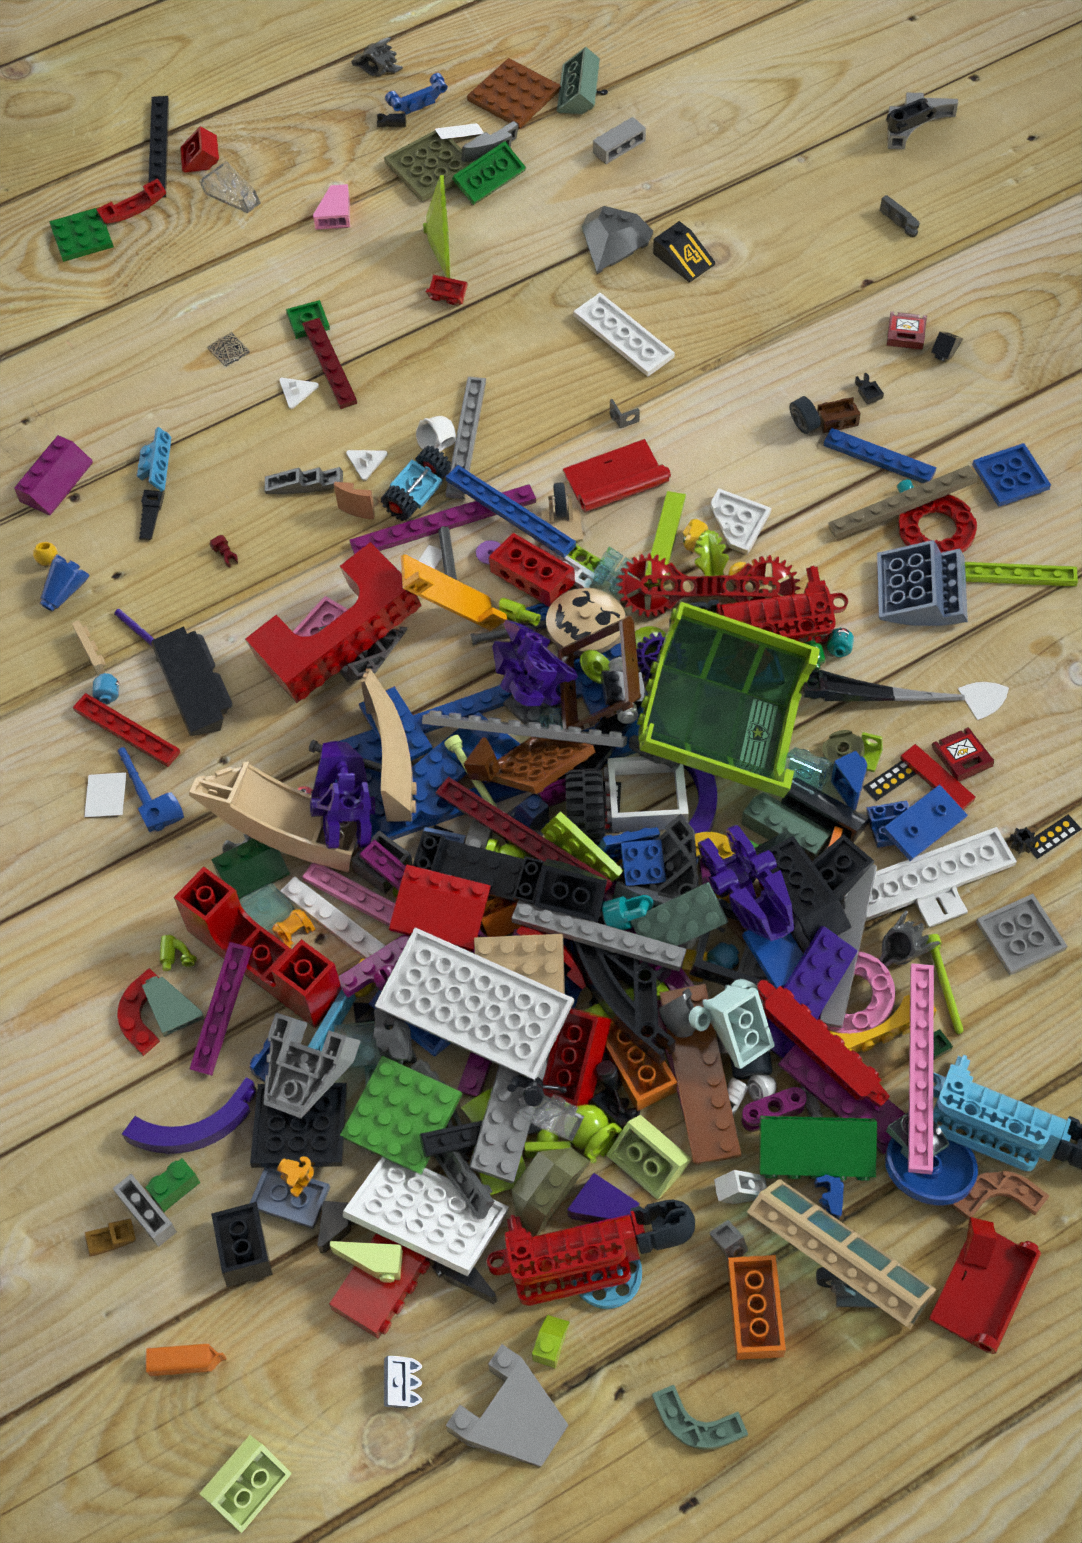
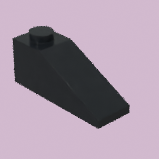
M432 1260L434 1265L431 1268L439 1278L443 1276L448 1283L492 1304L497 1302L495 1292L475 1267L466 1276Z

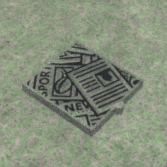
M232 332L222 338H218L217 341L207 346L208 350L225 367L235 361H239L240 358L250 353L249 349Z

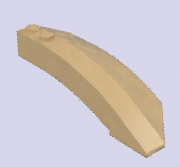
M366 669L363 680L360 682L366 712L372 715L382 742L381 795L387 821H412V813H416V800H413V795H417V783L413 782L412 764L405 731L393 701L372 670Z
M250 761L242 763L241 767L235 769L229 767L216 771L215 775L206 778L204 775L195 778L189 791V796L230 826L286 854L312 863L349 872L352 864L351 859L355 856L358 846L356 837L357 823L354 821L339 822V848L328 849L323 829V816L311 817L310 799L312 795L274 779L250 765Z

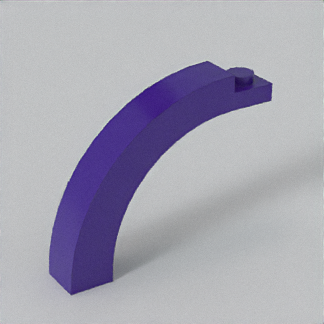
M667 734V735L665 736V737H668V738H671V739L680 741V740L677 739V738L671 737L669 734ZM683 765L692 777L698 793V805L689 824L695 834L711 832L717 809L715 777L713 774Z
M245 1077L236 1092L221 1109L206 1119L189 1125L160 1126L134 1116L123 1131L122 1136L127 1143L156 1153H185L207 1147L226 1137L246 1119L251 1112L247 1102H251L255 1097L256 1087L252 1080Z

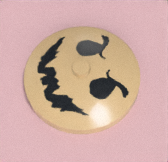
M593 588L574 589L559 596L549 607L546 616L547 633L551 641L561 649L578 639L625 618V613L619 601L605 591ZM620 631L573 652V655L581 656L587 650L603 653L611 649L619 642Z

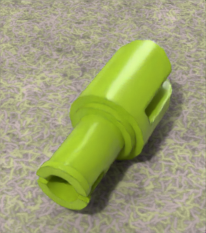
M501 598L499 601V610L507 614V620L516 623L524 621L533 626L539 624L541 615L526 610L525 605L507 598Z

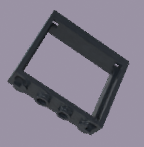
M718 899L726 917L739 921L731 908V904L724 899ZM710 931L700 935L689 975L723 986H731L738 979H745L755 985L760 982L761 979L703 961Z

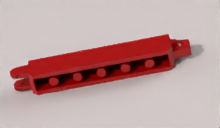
M764 979L757 983L756 988L760 999L764 1002L762 1006L765 1016L855 1100L866 1098L879 1108L889 1099L890 1095L879 1083L882 1080L878 1077L879 1073L873 1067H867L861 1061L862 1058L857 1052L850 1051L844 1045L845 1042L841 1037L833 1035L827 1030L828 1026L822 1020L813 1017L806 1005L799 1004L794 999V995L787 988L783 989L781 986L776 989Z

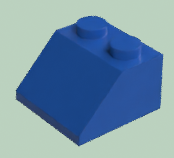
M857 751L835 760L831 776V783L845 804L854 810L857 809L867 769L866 760L864 757H860Z

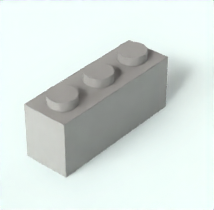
M631 117L594 139L593 153L605 164H608L645 142L646 128L634 117Z
M132 1174L113 1187L118 1198L158 1247L177 1232L170 1220Z

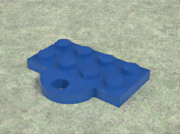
M436 746L412 767L413 782L417 783V795H413V800H416V813H412V821H400L406 827L421 814L428 818L439 819L448 816L455 809L450 804L446 808H439L438 804L444 800L438 797L435 792L448 777L458 782L466 775V771ZM382 795L377 797V801L384 807Z

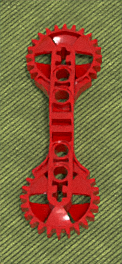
M650 553L647 554L646 559L643 554H640L639 561L636 557L631 558L633 564L627 561L625 563L627 569H620L623 575H618L617 578L622 581L616 584V586L621 587V590L616 593L623 595L619 601L627 602L624 608L631 606L630 613H634L637 610V614L640 617L644 612L646 618L650 616V612L656 617L657 610L664 614V608L670 610L679 600L687 597H729L736 602L794 595L796 594L795 591L801 589V587L795 585L800 579H794L793 577L797 574V571L790 572L792 565L786 567V560L779 563L778 556L772 561L771 555L767 556L766 561L763 556L759 557V562L753 559L752 565L746 563L734 575L687 576L678 571L672 562L665 565L666 558L659 561L658 554L653 559ZM646 561L651 562V575L645 576ZM767 563L771 564L772 577H765ZM788 575L789 579L779 583L778 580ZM665 581L671 583L672 589L670 591H666L663 588ZM727 581H730L734 586L732 592L726 589ZM647 582L650 585L657 584V587H652L648 590L647 587H644V584ZM684 582L690 583L691 590L689 592L683 589ZM746 582H750L753 585L752 592H748L745 589ZM768 585V586L772 587V590H770V591H769L768 589H760V590H759V588H760V586ZM638 590L639 593L630 598L627 597L629 593ZM645 596H651L650 610L645 609Z

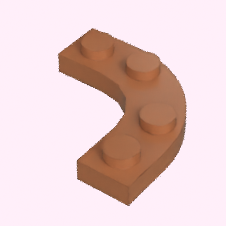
M1009 1171L986 1172L977 1176L971 1192L961 1201L951 1204V1207L969 1220L989 1198L1004 1196L1016 1201L1033 1215H1036L1050 1195L1019 1174Z

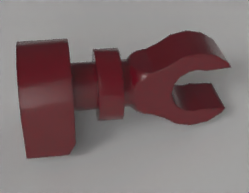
M219 535L210 540L211 549L214 552L219 551L224 556L227 567L231 568L229 559H234L238 564V557L230 551L228 541L224 535Z

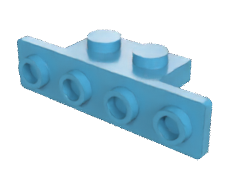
M157 427L155 429L154 441L143 446L140 450L137 477L142 481L149 477V483L162 492L165 490L171 436L160 427Z

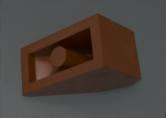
M485 737L480 740L464 762L470 780L492 781L500 769L495 753Z

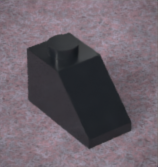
M939 331L931 353L936 354L935 358L942 361L952 359L963 338L949 332Z
M323 1202L317 1245L320 1253H326L331 1249L330 1241L339 1242L351 1232V1225H355V1222L343 1217V1210L349 1204L348 1202Z

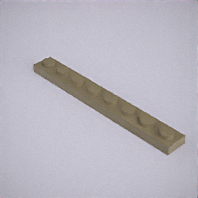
M969 465L828 522L829 529L836 540L975 484L978 482V477Z

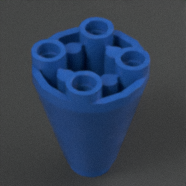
M56 554L47 575L40 605L53 612L55 608L58 609L87 581L90 575L81 569L78 570L80 566L71 560L67 563L63 557Z

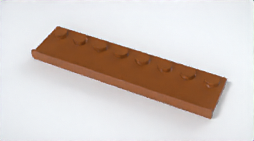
M701 984L665 992L661 991L662 1006L683 995V991L689 988L692 993L691 1002L693 1006L704 1007L702 1001L704 999L708 1000L706 985ZM710 1023L706 1030L699 1031L696 1029L692 1036L684 1038L675 1036L667 1029V1033L676 1040L672 1058L694 1165L741 1157L714 1027Z

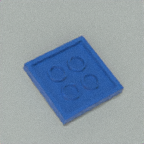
M1025 443L975 459L972 463V466L998 507L1050 490L1051 487L1050 482Z
M479 712L475 714L477 716H481L482 720H488ZM458 728L437 746L464 769L456 754L448 751L444 744L448 738L454 735H459L462 740V750L467 758L483 737L487 738L497 760L516 748L520 743L505 733Z

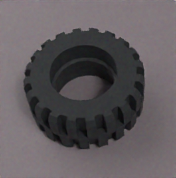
M599 769L569 770L566 772L567 818L597 846L601 839L606 836L602 771Z

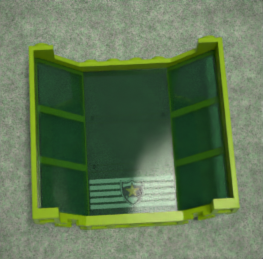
M680 602L677 609L673 608L670 616L672 621L657 662L654 661L651 666L650 673L653 676L647 682L646 690L648 695L644 696L641 705L644 711L640 713L637 725H640L638 731L640 750L784 798L791 789L794 774L793 770L785 769L798 704L802 696L800 692L804 682L807 683L809 675L817 665L820 649Z

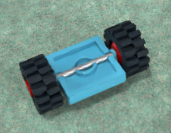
M434 446L424 447L415 458L416 461L411 460L381 497L382 506L387 508L386 511L390 512L392 517L396 516L398 520L407 521L417 508L421 509L441 486L442 479L451 470V462L447 461L448 457H444V453H440L438 448L434 449Z

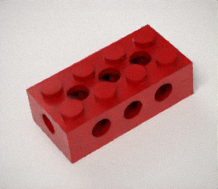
M512 533L489 556L491 573L549 607L559 596L566 593L575 584V572L572 566L515 533Z

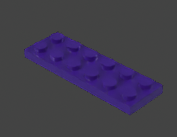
M820 926L783 989L787 988L794 995V999L799 1004L806 1005L810 1009L811 1015L818 1019L858 950L825 926ZM766 1017L767 1027L770 1029L774 1042V1047L770 1051L783 1059L795 1043Z

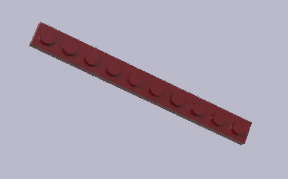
M450 777L435 792L438 797L534 859L546 861L548 858L568 863L607 879L605 893L612 885L610 879Z

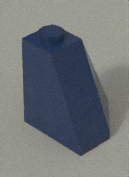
M537 794L530 795L507 813L541 836L543 834L540 831L550 822L549 806Z

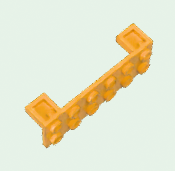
M406 554L401 556L403 589L489 631H492L507 620L506 613L493 607L491 608V598Z

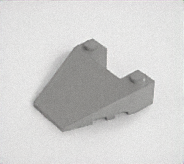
M276 1013L268 1035L270 1054H267L269 1071L265 1078L264 1105L302 1118L354 1062L360 1040L328 1031L322 1051L301 1044L307 1022Z
M502 1344L488 1363L489 1371L505 1381V1383L481 1418H478L459 1405L446 1424V1428L450 1434L467 1446L477 1447L494 1454H501L514 1460L542 1467L567 1429L568 1424L522 1357Z

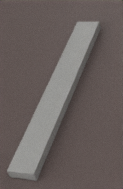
M467 378L450 472L457 465L470 472L486 378ZM447 483L446 498L465 499V493Z
M873 864L850 889L847 895L844 912L852 928L841 933L838 937L850 944L858 952L822 1010L820 1020L827 1026L843 1028L877 866Z

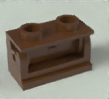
M854 397L818 405L817 412L820 417V427L823 434L829 433L831 428L842 430L859 426L861 413L856 404L853 403Z

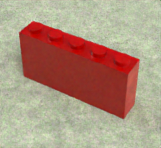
M378 1233L370 1241V1243L401 1245ZM401 1245L403 1255L400 1280L394 1279V1282H382L380 1279L373 1277L354 1265L329 1303L332 1311L377 1339L382 1334L385 1335L392 1324L390 1322L395 1314L398 1315L405 1304L404 1299L408 1294L411 1295L418 1284L416 1282L421 1274L424 1275L431 1264L429 1262L430 1258Z

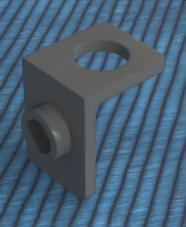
M610 400L609 412L611 419L616 421L620 429L640 421V410L638 408L621 414L614 400ZM635 415L632 420L626 421L629 416Z

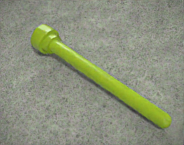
M939 934L928 935L929 939L926 944L936 941L941 943ZM941 944L928 952H931L954 1031L957 1034H961L963 1026L939 951Z

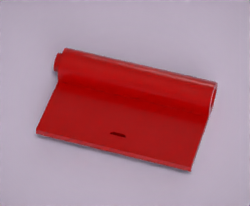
M645 439L563 468V473L585 513L667 483L671 477L669 468L663 464H658Z

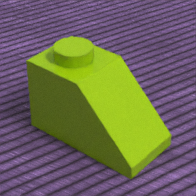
M550 1315L546 1316L532 1352L534 1362L556 1368L570 1324L569 1321Z

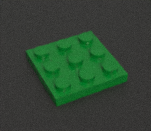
M97 208L49 221L63 262L114 247L107 226L97 212Z

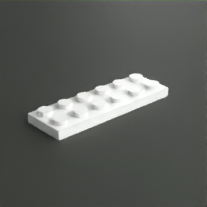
M601 293L574 311V317L647 377L675 356V353Z

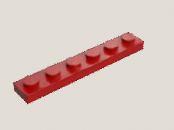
M87 693L73 706L76 713L166 767H169L181 753L178 747Z

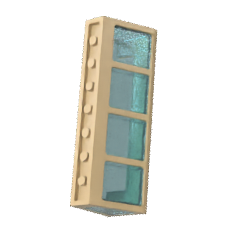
M781 1179L761 1191L747 1211L751 1216L909 1329L912 1328L937 1290Z

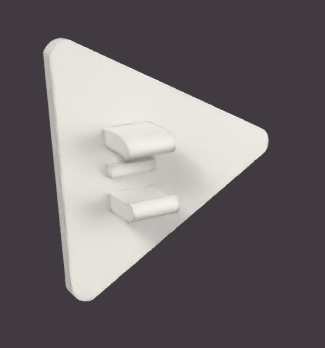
M280 378V384L290 409L296 407L319 387L316 382Z
M348 450L346 452L363 481L370 477L388 455L387 451Z

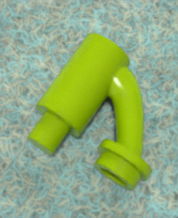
M172 935L161 937L160 963L163 964V971H171V964L175 963V949L182 953L180 961L183 966L192 967L195 965L197 957L191 954L181 940L176 939Z

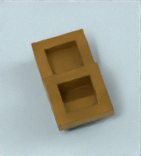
M131 1218L108 1223V1227L85 1232L89 1257L121 1248L136 1241Z

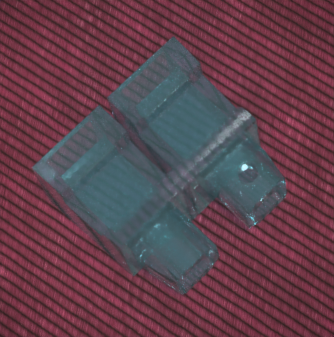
M609 546L594 570L593 581L599 585H602L605 580L611 583L609 591L617 595L616 592L620 591L621 587L616 586V584L622 581L617 576L623 575L620 569H627L625 565L627 561L631 564L633 563L627 557L620 563L623 555Z

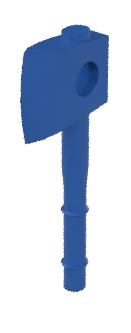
M125 747L119 748L118 753L121 761H123L143 804L138 810L148 831H161L166 826L183 819L182 808L172 792L163 794L153 800L151 799Z

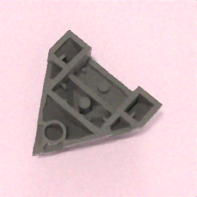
M602 206L587 214L582 225V232L585 235L597 274L601 273L603 268L608 265L613 266L634 254V251L641 247L643 249L648 246L653 235V230L638 214L607 206Z
M327 625L318 628V631H321V630H322L323 628H325ZM400 627L399 630H390L385 637L380 638L368 650L358 655L354 661L340 669V674L347 682L363 678L366 669H371L375 674L406 633L407 627Z
M682 814L664 827L666 831L656 839H661L666 881L663 883L636 885L641 888L659 892L658 895L671 899L699 887L695 832ZM623 862L619 865V867H620L622 870H623Z

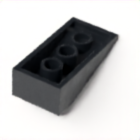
M843 834L814 859L812 863L840 902L872 866L874 860Z

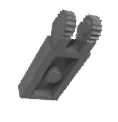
M885 195L881 199L879 211L893 220L896 225L905 229V234L915 237L918 234L919 221L896 201Z

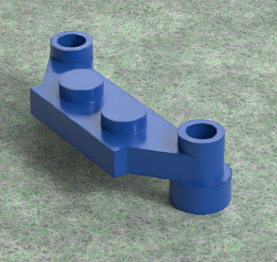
M435 73L430 77L431 86L402 98L395 91H390L386 94L385 101L395 111L400 110L409 114L435 103L437 97L444 93L448 86L440 73Z

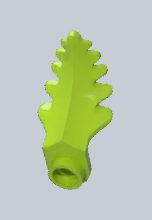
M711 530L701 533L698 537L700 540L696 541L700 548H695L694 551L700 557L695 559V565L704 573V576L724 575L723 570L729 560L727 554H722L726 545H718L722 541V537H718L719 534Z

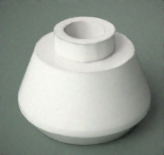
M762 1074L752 1075L747 1085L749 1087L748 1092L754 1101L775 1094L777 1088L776 1082L772 1077Z

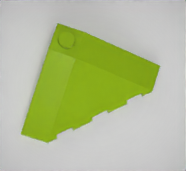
M440 175L426 214V223H423L424 234H427L428 242L445 276L450 278L444 175Z

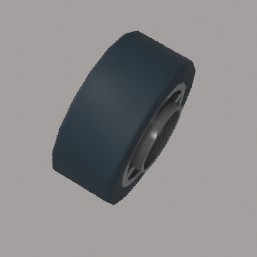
M802 396L790 403L789 409L792 419L802 433L808 434L820 427L819 414L810 399Z

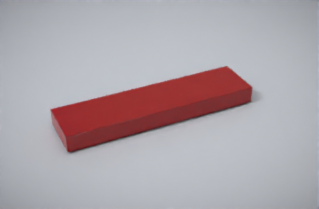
M916 744L901 755L900 760L933 789L940 784L963 810L975 801L976 796Z

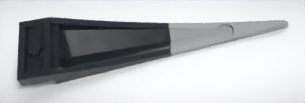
M813 670L809 675L807 683L804 682L803 685L804 698H822L824 701H950L965 699V695L890 687L856 680L824 670Z

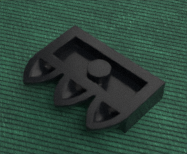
M604 1089L593 1097L588 1105H595L600 1108L607 1116L609 1124L616 1123L623 1130L628 1121L640 1115V1110L636 1111L635 1108L626 1109L629 1105V1099L620 1098L622 1106L625 1108V1112L620 1114L614 1092Z

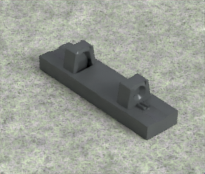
M458 1150L434 1155L476 1218L485 1219L489 1209L495 1202L490 1196L492 1190L489 1185L482 1184L473 1170L469 1169L467 1162L470 1158L467 1154Z

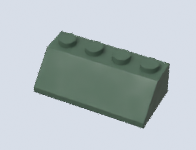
M584 47L562 65L561 88L557 105L558 113L584 114L595 105L600 58L587 47Z
M764 792L753 797L742 814L741 824L768 840L784 831L793 835L811 861L824 851L833 832L783 805L780 801Z

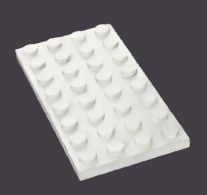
M414 928L375 1007L522 1076L535 1080L574 1003V998Z

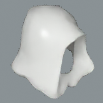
M435 416L430 419L424 418L420 420L416 429V439L422 450L426 446H434V449L438 448L440 452L453 445L456 441L452 421L443 416Z

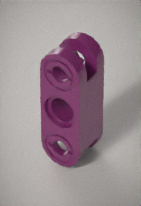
M791 1087L747 1104L742 1112V1126L747 1131L756 1132L759 1131L760 1116L800 1115L805 1108L806 1093L801 1088ZM774 1106L777 1107L779 1111L774 1113L771 1112L768 1108Z

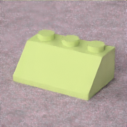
M641 1115L627 1122L606 1155L657 1200L681 1176L692 1159Z
M249 1435L199 1494L242 1533L292 1473L262 1443Z

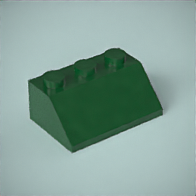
M254 838L211 859L218 877L236 890L239 900L290 875L280 851Z

